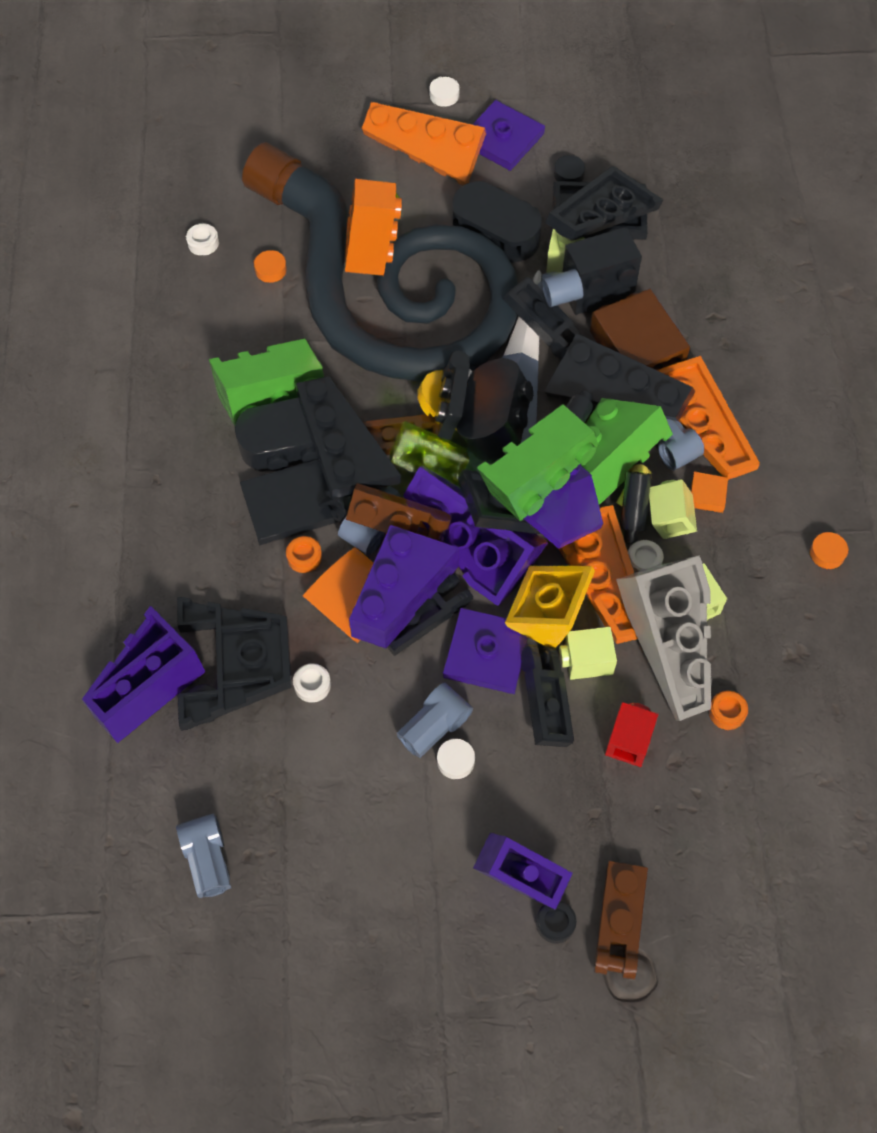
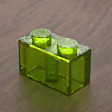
M404 421L390 450V460L393 464L414 473L418 471L420 466H424L455 485L458 484V477L461 471L465 470L470 460L466 448L437 437V435L407 421Z

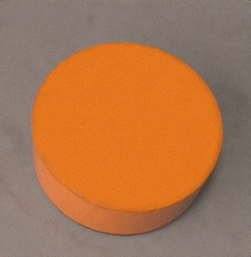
M264 251L257 255L254 260L256 276L263 282H277L287 272L285 258L277 251Z
M832 532L819 534L810 547V556L813 562L824 569H835L841 566L848 555V545L844 538Z
M300 536L288 544L286 557L289 566L294 571L308 573L314 571L320 565L322 551L320 544L314 538Z
M730 690L719 692L711 701L710 719L721 729L733 730L740 727L748 715V704L744 697L737 692Z

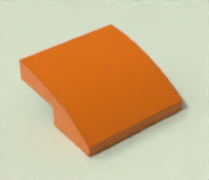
M354 547L324 572L304 593L303 597L351 639L359 643V639L351 637L349 618L374 562Z

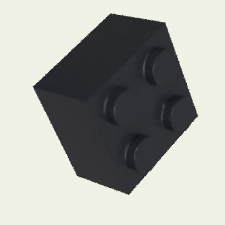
M627 227L565 245L562 273L573 269L577 270L583 287V298L569 302L575 315L594 312L603 305L614 304L635 293L642 255Z

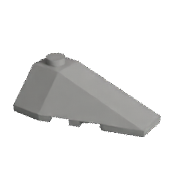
M700 555L648 568L616 579L627 616L675 720L681 721L710 710L711 664L707 661V638H711V626H707V604H710V588Z

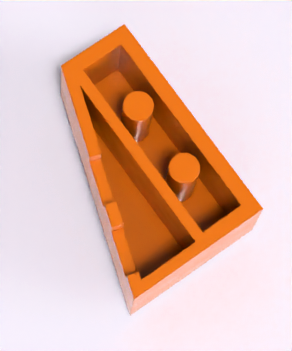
M355 179L352 205L349 208L350 217L347 219L345 272L384 276L386 262L392 263L394 243H390V241H396L398 221H394V219H400L402 198H396V183Z

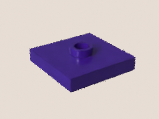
M497 100L472 124L485 127L486 131L479 154L509 171L517 165L545 133L544 125Z
M460 608L443 678L515 694L522 667L521 651L527 645L528 637L508 628L505 624L507 618Z

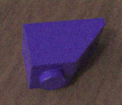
M491 832L473 869L555 910L573 874L510 838Z

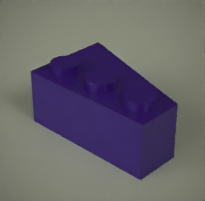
M390 525L349 618L351 637L386 649L414 618L415 612L428 598L431 599L437 592V588L449 574L452 575L459 566V548Z
M151 606L145 612L144 616L146 619L136 633H130L124 641L126 646L114 663L109 661L82 698V701L94 718L117 744L206 672L194 649Z

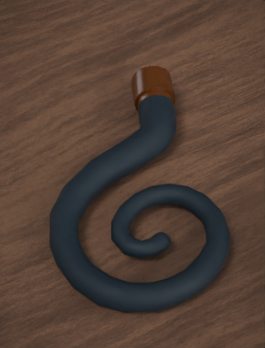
M267 142L258 145L249 155L242 173L244 187L274 204H282L310 221L305 282L312 318L333 350L364 370L389 378L422 382L427 374L435 370L444 371L445 367L448 366L450 355L454 351L466 352L468 357H470L469 363L480 366L486 363L506 342L516 321L517 314L503 298L518 284L516 271L501 248L484 235L462 226L433 224L414 228L397 237L396 241L392 242L394 243L392 263L386 262L384 276L377 275L378 291L388 310L403 321L429 324L445 316L453 305L456 292L454 283L449 279H441L435 286V296L432 300L428 302H413L405 297L400 289L398 279L400 268L409 257L421 251L453 250L460 252L481 265L488 279L491 292L488 312L473 331L466 337L446 345L415 348L399 346L377 339L358 326L347 308L342 281L349 213L345 200L338 188L326 178L302 166L300 160Z

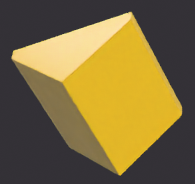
M529 566L505 624L508 628L546 647L556 648L574 625L594 575V568L592 566Z

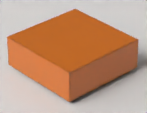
M694 472L691 483L694 508L723 513L729 477Z

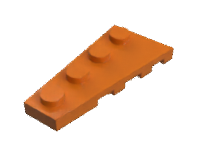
M371 102L362 126L364 135L395 151L400 150L418 163L423 162L434 168L435 172L443 176L448 175L456 179L458 184L462 186L470 181L486 136L485 127Z
M698 356L657 370L694 388L695 393L679 422L685 429L691 428L698 433L704 444L705 450L703 455L723 477H729L728 480L756 471L760 462L702 357Z
M610 505L600 508L603 520L601 529L560 548L559 551L568 566H592L595 572L586 596L605 627H611L613 640L616 644L638 639L627 616L616 579L633 574L634 570L614 506Z

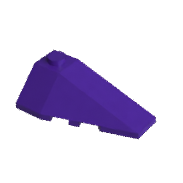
M424 466L419 467L403 495L405 499L442 510L451 516L449 528L444 530L442 535L445 538L444 543L459 548V568L464 573L462 576L469 586L497 606L501 605L522 581L529 566L535 564L548 543L535 533L475 527L462 489ZM423 522V524L429 530L430 525L426 522Z

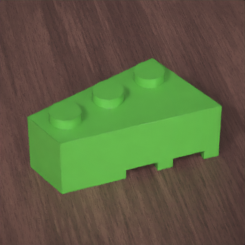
M306 339L267 346V352L252 356L248 351L240 352L237 356L238 359L221 362L219 357L209 359L218 397L234 425H236L239 416L247 408L298 398L296 383L324 378L323 367Z
M601 398L586 422V425L595 432L599 446L596 448V453L591 460L581 465L592 475L599 505L625 481V473L638 461L644 463L650 457L648 451L661 439L667 441L673 435L661 406Z
M561 405L529 429V433L532 436L516 446L511 442L505 446L503 452L506 455L494 464L489 465L485 461L477 467L491 495L520 522L527 515L532 516L542 507L544 498L553 490L562 488L569 480L570 473L579 464L583 465L591 460L596 453V448L599 446L595 432L565 405Z

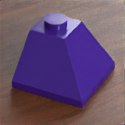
M581 464L570 473L569 480L562 488L553 490L544 498L542 507L532 516L527 515L524 518L558 549L601 529L603 525L592 475Z

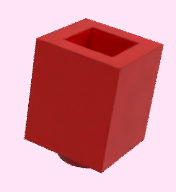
M622 702L605 755L641 767L659 714L651 712L649 707L640 703L627 704Z

